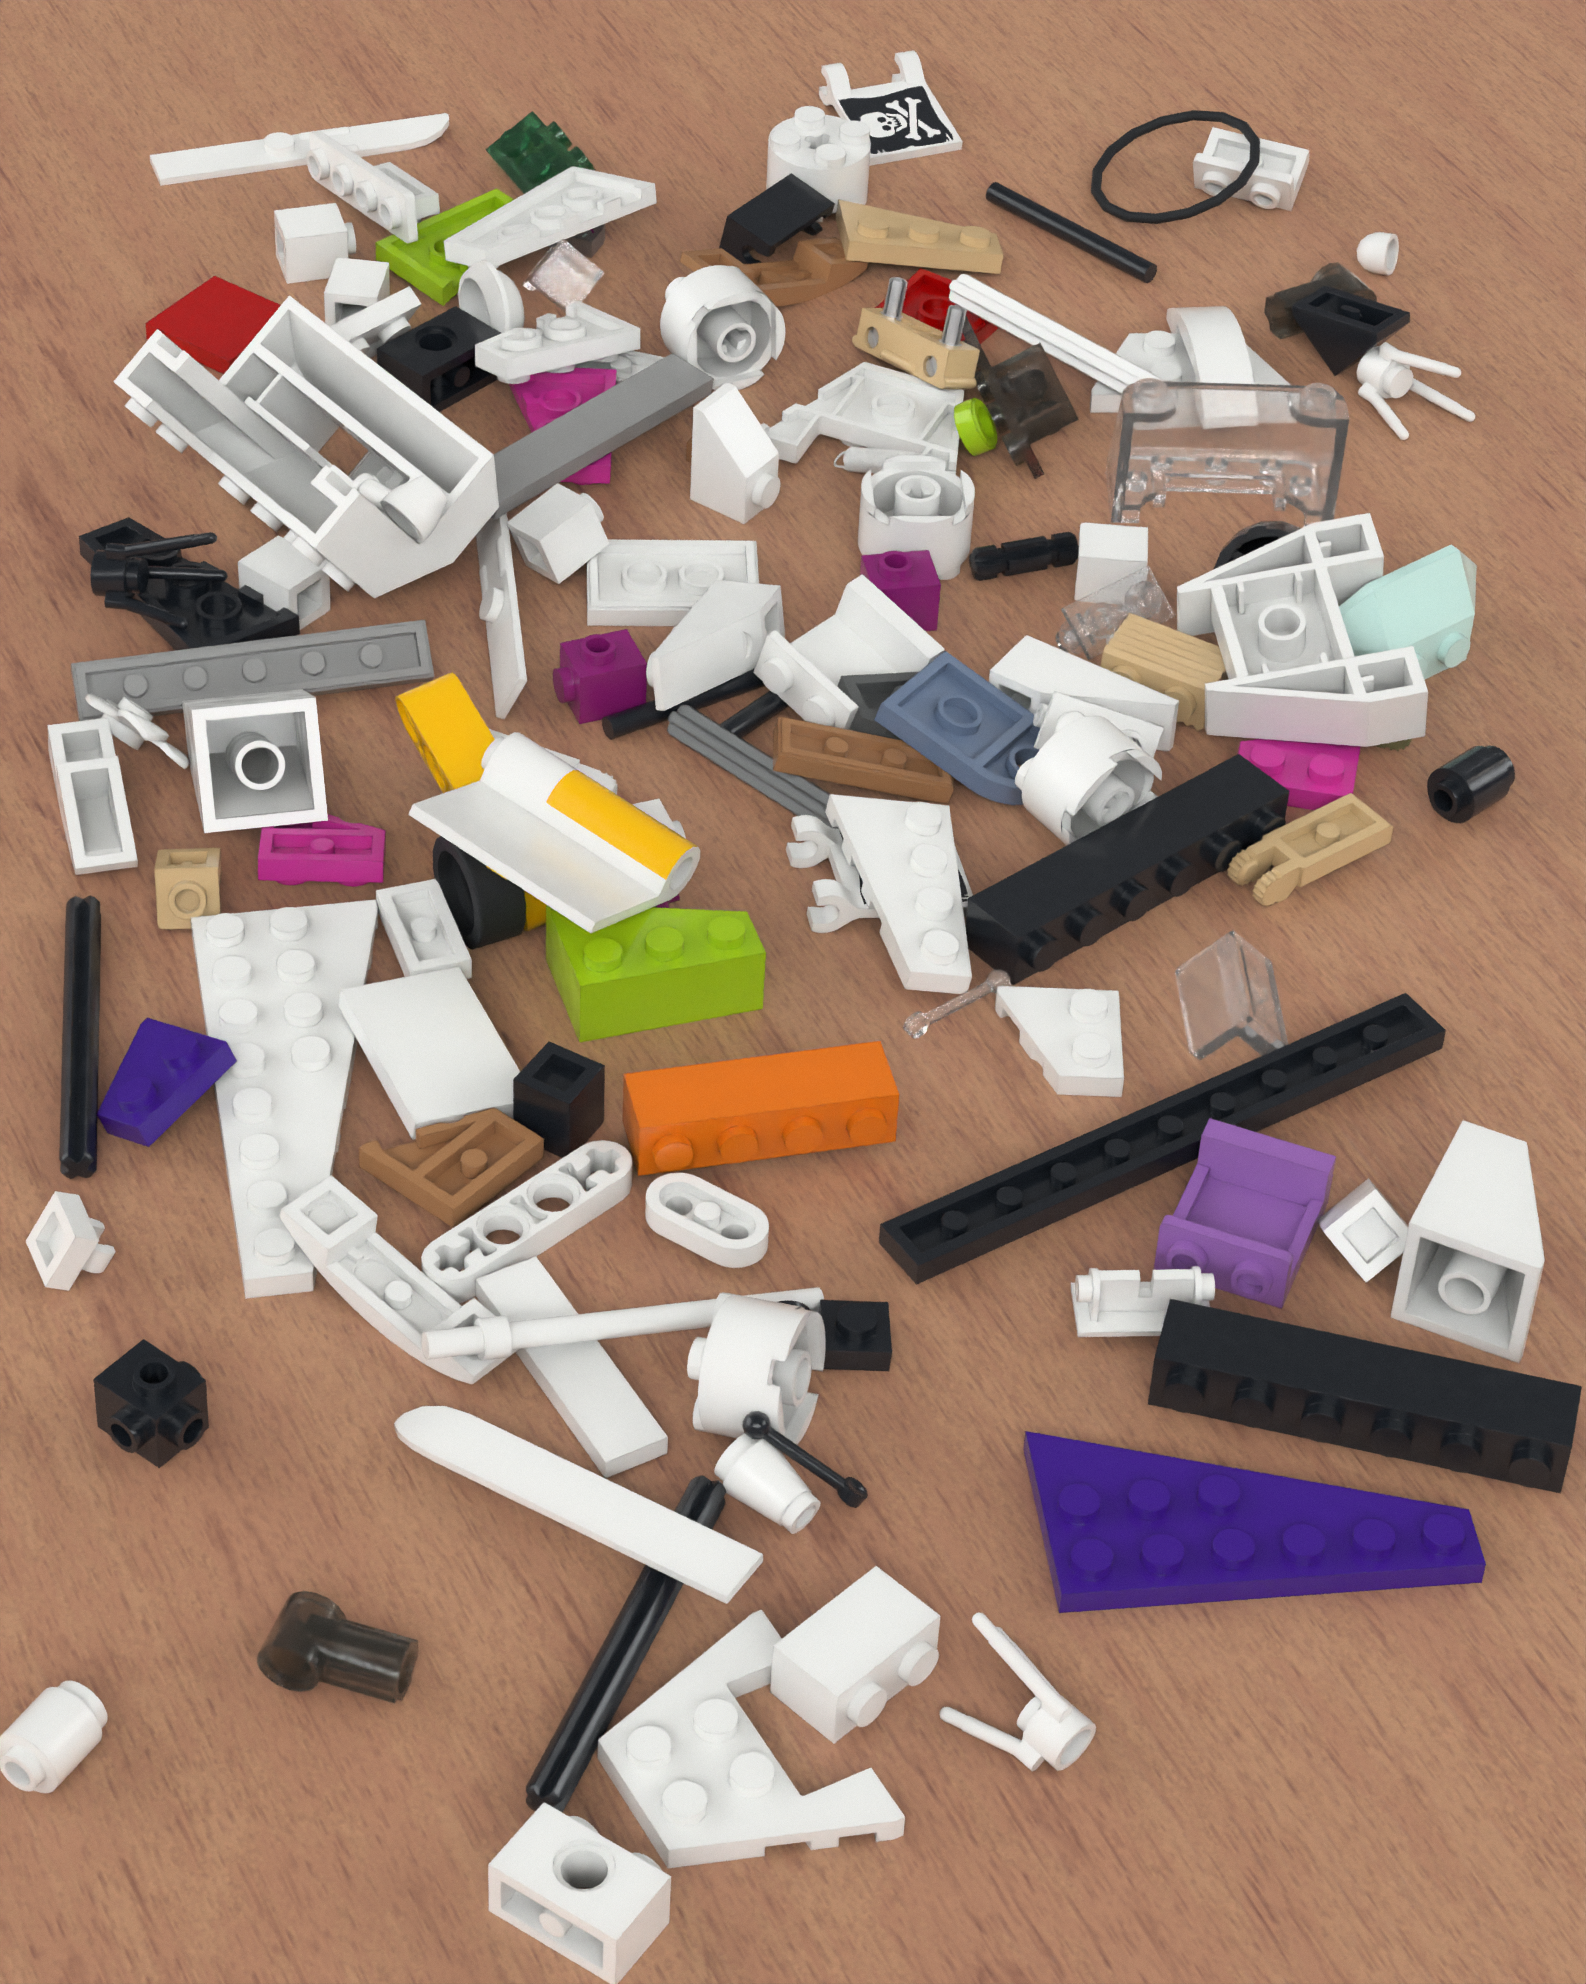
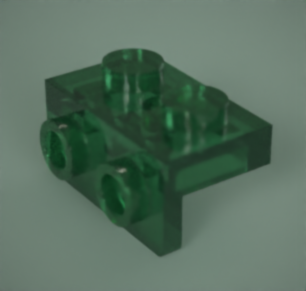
M533 111L511 129L505 131L498 140L485 149L522 194L527 193L572 166L596 170L577 146L568 151V148L573 144L555 121L546 126Z

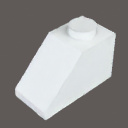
M726 382L693 407L690 499L745 524L761 510L769 508L779 494V452L736 386Z

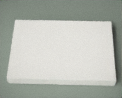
M608 539L610 544L586 563L587 626H677L693 607L694 603L701 598L715 580L759 584L757 541Z
M460 967L341 989L338 1006L412 1140L416 1139V1129L440 1122L454 1123L466 1115L491 1108H496L510 1118H514L513 1079L520 1073V1070Z

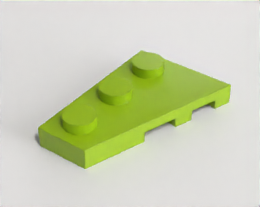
M496 188L417 223L418 241L407 244L394 234L375 242L376 261L389 262V269L444 306L458 293L460 279L463 273L469 269L467 265L446 261L444 240L514 199Z

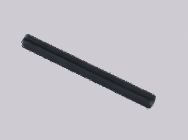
M91 895L84 899L74 896L66 903L59 1160L61 1161L60 1172L69 1179L77 1176L89 1178L97 1170L98 1116L96 1114L98 1112L101 914L100 902Z
M703 1475L697 1476L688 1484L674 1512L713 1529L726 1504L724 1498L726 1489L719 1480L710 1481ZM647 1565L644 1566L526 1785V1793L528 1794L526 1804L533 1811H536L543 1802L560 1812L564 1811L598 1747V1739L606 1732L684 1583Z

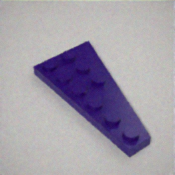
M1025 1431L1023 1451L1059 1613L1482 1583L1486 1562L1469 1509Z

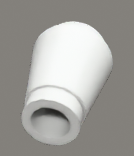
M745 1433L742 1434L724 1451L715 1466L714 1473L723 1481V1486L728 1495L778 1525L784 1526L791 1534L802 1530L819 1510L820 1501L812 1495L811 1490L782 1452L763 1438L752 1439Z

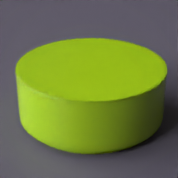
M972 398L955 405V425L969 453L973 456H978L995 449L997 431L986 405L977 398Z

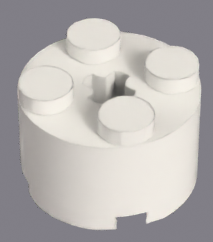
M804 106L796 109L793 118L782 121L769 134L766 190L792 173L835 203L832 213L837 211L838 199L865 205L868 195L871 149L869 126L861 121H849L840 117L825 115L822 109L814 106ZM823 217L815 222H823Z
M724 265L708 266L689 274L687 277L676 278L668 285L665 292L666 302L661 313L660 330L663 342L671 353L714 378L712 386L714 390H717L726 382L741 390L756 383L765 375L761 369L768 363L771 357L777 360L782 351L785 341V322L782 313L771 299L739 268Z
M924 455L892 457L883 461L882 470L872 476L870 469L864 475L861 484L858 547L862 555L883 554L888 551L929 550L938 578L940 580H948L956 577L960 573L961 564L966 560L970 551L975 487L971 478L962 470L960 477L946 470V461Z
M1074 711L1065 715L1058 722L1054 735L1043 745L1037 755L1027 760L1019 768L1015 777V785L1022 791V801L1026 810L1064 844L1069 845L1157 798L1158 796L1151 791L1154 775L1162 781V770L1154 758L1108 719L1096 715L1085 717L1081 712Z
M725 1292L720 1293L714 1304L712 1325L707 1338L697 1337L692 1343L688 1356V1377L699 1380L698 1397L693 1411L694 1429L738 1438L744 1434L742 1423L745 1416L750 1412L760 1411L769 1418L772 1428L797 1445L811 1422L819 1395L809 1393L807 1390L810 1383L811 1370L823 1372L826 1340L822 1316L818 1312L806 1310L800 1306Z

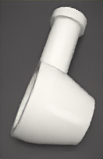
M369 473L360 474L352 484V488L360 492L379 510L385 512L398 527L419 543H423L434 531L447 504V498L444 493L425 476H419L393 490L381 484L375 476Z

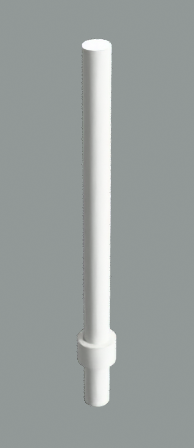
M819 1287L745 1295L746 1297L773 1302L797 1301L808 1306L813 1312H819L820 1300H824L822 1290ZM716 1299L509 1322L506 1316L478 1318L475 1320L474 1326L423 1332L421 1337L422 1351L426 1360L477 1354L480 1360L510 1357L512 1350L707 1328L712 1325V1313Z

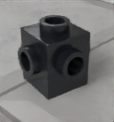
M145 1339L93 1379L98 1427L108 1433L122 1450L128 1453L136 1452L158 1468L162 1467L181 1450H187L194 1446L200 1440L205 1430L209 1428L206 1380L191 1364L185 1361H176Z

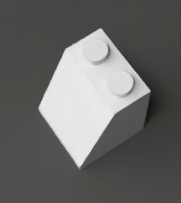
M300 689L182 701L188 759L190 761L189 765L204 833L328 821L316 697Z
M1464 1120L1462 1121L1409 1222L1391 1318L1510 1361L1520 1362L1524 1353L1545 1262L1527 1142Z

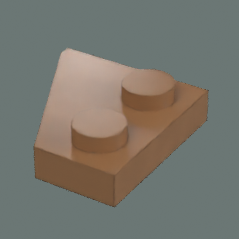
M496 1108L466 1115L454 1123L440 1122L416 1129V1141L382 1150L378 1140H374L359 1147V1167L453 1228L544 1158V1138Z

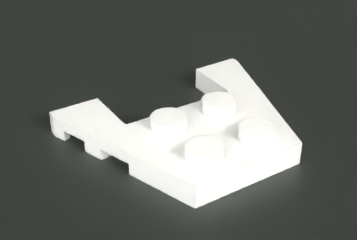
M863 362L818 389V399L806 406L795 403L782 411V421L770 428L765 423L761 424V426L779 452V459L796 464L815 438L822 434L839 439L843 444L850 447L920 452L922 455L930 454L932 457L946 461V470L956 475L960 436L955 425L954 407L963 402L964 390L940 389L913 375Z
M762 1610L749 1615L598 1739L597 1759L667 1868L765 1856V1847L806 1842L810 1850L838 1847L839 1837L874 1833L876 1842L894 1840L904 1834L905 1816L872 1768L805 1796L800 1795L735 1699L771 1684L773 1645L782 1638Z

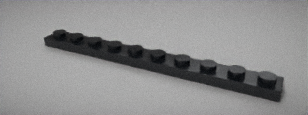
M1407 993L1401 994L881 1223L879 1244L917 1285L1197 1159L1201 1135L1209 1118L1258 1132L1442 1049L1446 1029Z

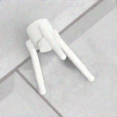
M1387 342L1367 351L1359 362L1356 373L1357 379L1362 386L1358 391V395L1374 406L1401 440H1406L1409 437V432L1383 398H1400L1408 390L1417 393L1468 422L1474 421L1475 414L1472 411L1414 379L1413 373L1410 370V366L1443 376L1458 378L1461 375V369L1398 350Z
M978 1612L974 1614L972 1618L974 1626L1035 1695L1024 1707L1017 1719V1726L1023 1731V1738L1020 1740L950 1707H943L940 1710V1718L962 1729V1731L1014 1755L1031 1771H1035L1044 1760L1057 1771L1069 1767L1081 1756L1092 1741L1096 1732V1725L1055 1690L1002 1628L995 1627L983 1613Z

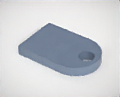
M946 651L941 653L881 703L874 719L876 722L967 788L995 802L1009 805H1024L1022 791L1015 785V777L1019 770L1018 765H1023L1027 760L1034 758L1039 752V749L1034 748L1040 731L1039 727L1033 725L1034 714Z

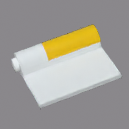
M514 732L506 738L498 737L489 745L482 758L481 766L485 770L480 781L414 803L409 812L411 817L589 933L603 929L671 900L689 882L700 859L701 850L698 846L519 732Z

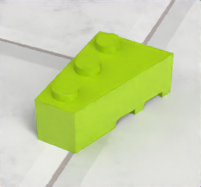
M546 905V962L579 1043L763 1009L766 952L747 911L652 907L603 929L589 933Z

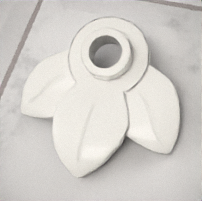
M94 694L86 695L85 699L88 704L104 713L101 718H109L112 735L136 750L140 748L145 740L150 741L160 747L167 756L183 769L188 767L190 761L187 756L166 742L169 737L168 733L152 723L151 720L154 717L141 706L125 696L119 704H116L109 699L104 700Z

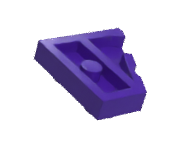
M146 1018L140 1024L96 1115L108 1134L150 1147L237 1060L226 1041Z

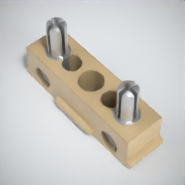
M891 277L889 279L884 308H862L857 335H854L852 338L855 347L940 389L975 388L977 381L974 376L980 350L960 341L967 312L966 308L960 305H950L942 332L902 313L908 282L900 277Z

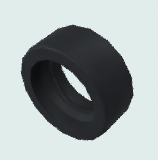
M442 836L438 837L433 848L434 877L440 885L465 945L473 950L521 935L526 923L524 890L508 879L505 880L487 868L485 864Z

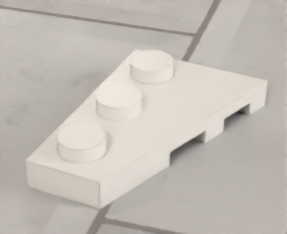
M575 301L566 305V316L562 318H556V315L551 313L536 318L537 329L513 328L476 344L475 366L496 375L500 382L508 384L524 383L530 380V375L545 371L550 373H566L573 371L575 364L587 361L598 363L616 361L619 359V354L640 349V328L582 302Z

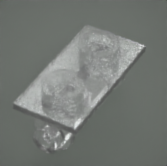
M1146 566L1063 607L1061 611L1067 621L1061 625L1060 631L1057 632L1056 642L1058 647L1067 653L1071 651L1074 654H1079L1084 651L1087 659L1090 660L1103 653L1106 644L1108 645L1110 638H1113L1119 626H1122L1128 613L1159 624L1176 615L1150 567Z

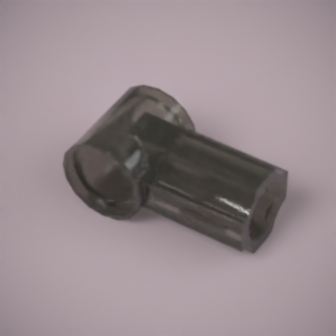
M1336 262L1323 266L1314 275L1311 282L1282 290L1266 297L1264 313L1268 318L1270 331L1279 339H1284L1304 332L1292 316V305L1324 285L1376 302L1377 296L1372 289L1348 268Z
M301 1591L295 1592L287 1598L258 1653L257 1662L259 1669L269 1680L287 1690L297 1692L310 1691L319 1682H323L395 1704L397 1700L402 1701L411 1684L414 1667L418 1658V1640L347 1620L340 1607L329 1598L314 1592Z

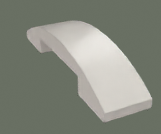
M1225 306L1167 309L1166 319L1171 333L1181 334L1196 374L1194 395L1203 419L1257 418L1258 403L1251 362L1241 328L1231 310Z
M329 1175L281 1209L280 1219L321 1275L367 1322L409 1355L444 1375L468 1384H474L507 1359L480 1360L477 1354L429 1360L424 1358L421 1344L423 1332L474 1326L476 1319L495 1317V1315L475 1298L461 1306L376 1233L378 1215L332 1175ZM519 1349L512 1350L511 1355L514 1354V1353H515L516 1351H518Z

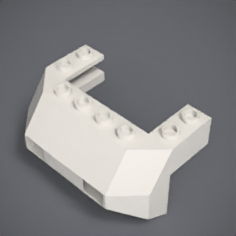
M290 295L219 380L157 329L113 381L131 396L124 405L150 428H152L157 420L161 421L162 424L155 431L180 453H183L188 445L191 446L224 474L218 482L223 489L243 505H245L250 497L257 501L250 511L276 533L283 524L286 525L290 530L284 536V539L291 542L292 546L319 567L323 561L327 562L321 570L347 592L357 584L370 596L376 598L453 563L499 508L494 454ZM339 427L368 450L348 476L318 453ZM369 473L375 476L381 484L393 490L419 476H425L444 493L447 498V504L434 531L423 543H419L398 527L385 512L379 510L360 492L352 488L354 480L360 474Z

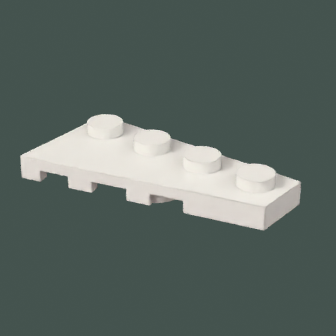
M572 166L444 240L446 261L467 265L470 268L477 261L487 260L495 268H498L504 263L656 204L655 183Z
M830 794L825 813L831 826L839 827L843 836L842 851L849 866L856 865L863 881L861 893L868 908H875L882 925L879 933L904 988L907 990L967 995L972 973L950 806L926 802H907Z

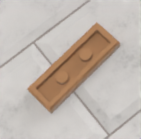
M778 717L773 731V771L946 805L950 801L954 790L953 777L902 740L786 717Z

